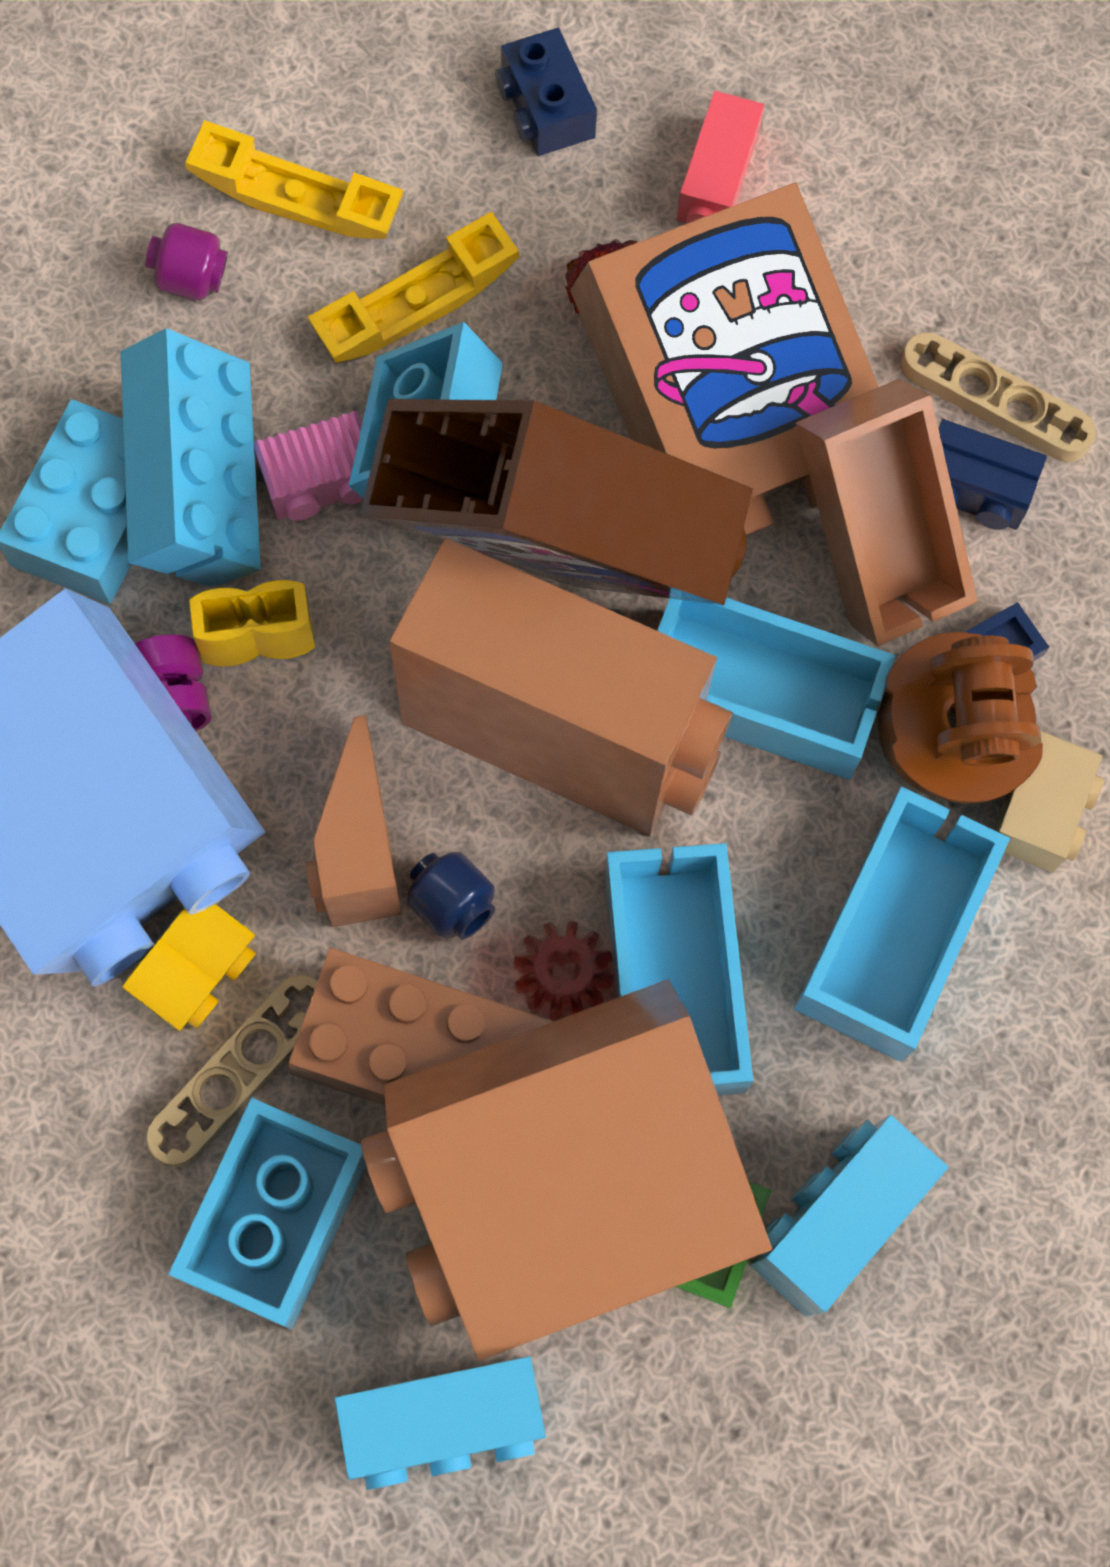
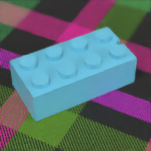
M167 328L120 351L128 563L165 574L176 571V577L206 586H220L261 570L250 363Z
M727 597L725 605L669 599L658 631L717 657L707 701L733 712L724 737L851 780L862 758L877 713L876 709L885 689L886 676L893 665L896 655Z
M904 787L899 789L886 812L794 1010L900 1062H903L916 1049L1010 840L1009 837L961 815L946 835L945 840L942 841L934 836L946 820L950 809Z
M727 843L673 847L668 864L669 875H658L662 862L661 848L607 852L604 875L616 998L669 979L690 1016L717 1095L745 1094L753 1083V1073Z

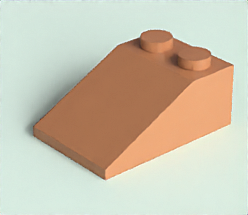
M366 715L357 716L353 719L313 840L316 860L305 862L310 894L314 898L317 913L327 911L332 927L402 915Z

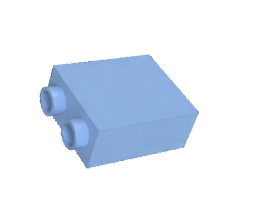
M64 588L0 637V926L33 975L71 973L82 970L90 984L98 986L124 973L149 953L154 947V943L142 925L176 899H179L188 914L192 915L211 907L242 885L249 877L250 871L238 853L266 832L111 609Z

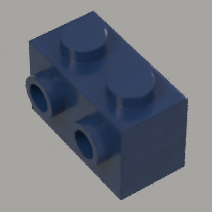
M557 27L501 45V68L495 70L496 82L503 100L512 99L517 109L514 111V121L522 142L531 140L537 156H541L594 139L596 135L597 108L560 28Z

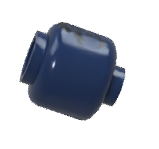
M449 852L440 857L435 853H431L420 860L410 873L409 877L413 883L408 891L407 903L418 917L442 939L458 936L461 940L471 937L488 922L495 911V907L491 904L495 893L493 884L461 852Z

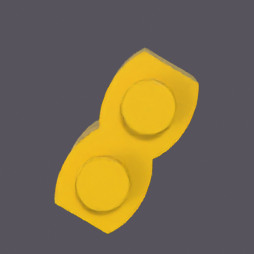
M275 580L257 585L248 592L236 588H215L201 592L189 599L193 638L203 663L218 667L236 666L249 662L259 655L272 659H289L304 655L315 648L311 609L305 584L291 580Z
M216 904L192 915L188 914L184 908L123 984L122 989L178 1032H181L187 1023L198 1029L219 1002L217 998L210 994L225 975L235 982L257 954L248 947L255 934Z

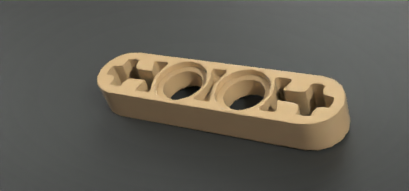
M931 332L920 333L913 336L907 342L901 359V368L905 376L913 383L1057 460L1074 462L1083 458L1089 451L1096 436V429L1092 419L1083 411L940 335ZM926 351L935 354L934 362H930L927 367L917 363L919 356H923ZM953 362L957 365L953 370L950 380L947 381L943 379L945 371L948 370L950 363ZM969 375L979 377L986 384L987 392L980 396L967 394L960 387L959 380ZM1012 401L1026 402L1032 407L1035 417L1029 421L1016 420L1010 416L1006 405ZM1046 413L1053 417L1045 431L1042 432L1038 428L1044 420ZM1068 426L1078 431L1075 439L1070 444L1064 443L1061 440L1062 434Z
M299 974L291 976L280 983L154 1118L148 1128L146 1138L148 1149L154 1158L166 1166L181 1167L190 1164L198 1158L250 1101L251 1097L253 1098L289 1059L306 1014L300 1011L287 1023L291 1030L297 1032L290 1040L286 1039L278 1025L265 1019V1017L271 1011H275L277 1017L281 1020L291 1008L290 1001L287 998L289 993L294 990L302 995L309 989L314 992L318 980L311 976ZM266 1032L276 1039L278 1045L277 1052L269 1062L260 1065L253 1064L244 1057V1043L254 1033ZM226 1077L233 1081L236 1093L234 1100L224 1109L214 1110L206 1107L201 1096L203 1087L212 1078ZM190 1100L200 1115L214 1122L206 1131L196 1122L185 1135L190 1143L189 1148L183 1153L173 1148L166 1154L161 1148L167 1140L161 1132L169 1124L176 1129L185 1124L191 1116L186 1111L181 1110V1108Z

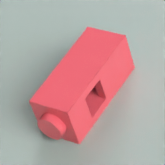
M714 90L680 192L676 221L688 224L736 205L759 135L765 104Z

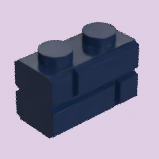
M942 418L938 429L956 508L975 515L979 523L990 529L1003 530L1009 527L1017 530L1029 509L1047 455Z

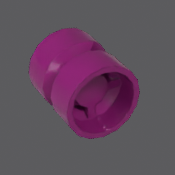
M170 634L154 636L134 643L194 730L198 731L208 725L212 715L207 689L203 683L198 682L203 676V667L195 640L185 635Z

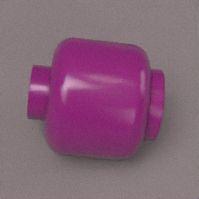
M172 223L166 228L162 238L152 235L145 267L155 270L154 281L159 290L195 301H201L209 295L210 291L219 292L228 251L220 249V239L216 234L184 224Z

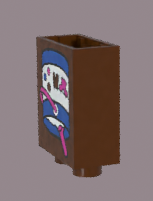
M388 399L359 516L440 543L446 537L509 566L579 588L725 605L731 578L740 568L746 552L747 540L744 524L753 488L535 400Z

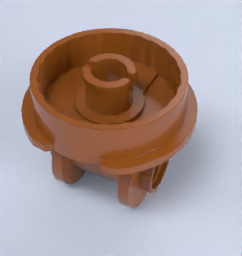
M949 632L934 635L908 649L894 663L886 676L885 693L878 716V729L882 748L895 771L912 787L927 795L963 804L992 801L1022 785L1038 767L1043 753L1040 727L1036 725L1035 707L1030 695L1037 688L1035 676L1031 670L1034 665L1032 650L1025 646L1009 644V640L1004 637L994 635L982 636L968 632ZM949 708H951V713L956 715V728H951L948 724L947 711Z

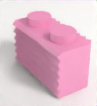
M352 411L348 415L341 414L338 418L331 417L328 421L321 420L317 424L310 423L306 428L299 427L295 431L288 430L285 434L278 433L275 437L268 436L264 440H256L254 442L257 463L277 520L286 517L293 521L306 520L316 515L320 511L321 506L338 501L348 505L363 502V498L348 486L362 426V420L358 411Z

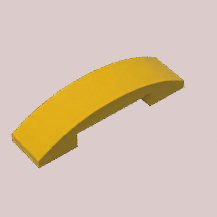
M204 120L185 162L186 169L195 176L248 206L355 238L386 239L404 191L403 189L357 173H353L349 183L255 150L254 137Z
M493 212L485 214L447 236L448 249L363 298L359 299L353 290L308 316L309 323L335 363L371 354L458 309L504 273L520 257V254Z

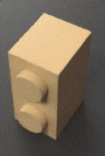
M1040 731L1041 742L1043 743L1042 759L1032 775L1022 785L1007 794L994 830L1010 838L1004 853L1054 872L1065 859L1074 861L1082 846L1086 829L1078 826L1084 808L1092 810L1101 793L1104 778L1096 774L1103 755Z

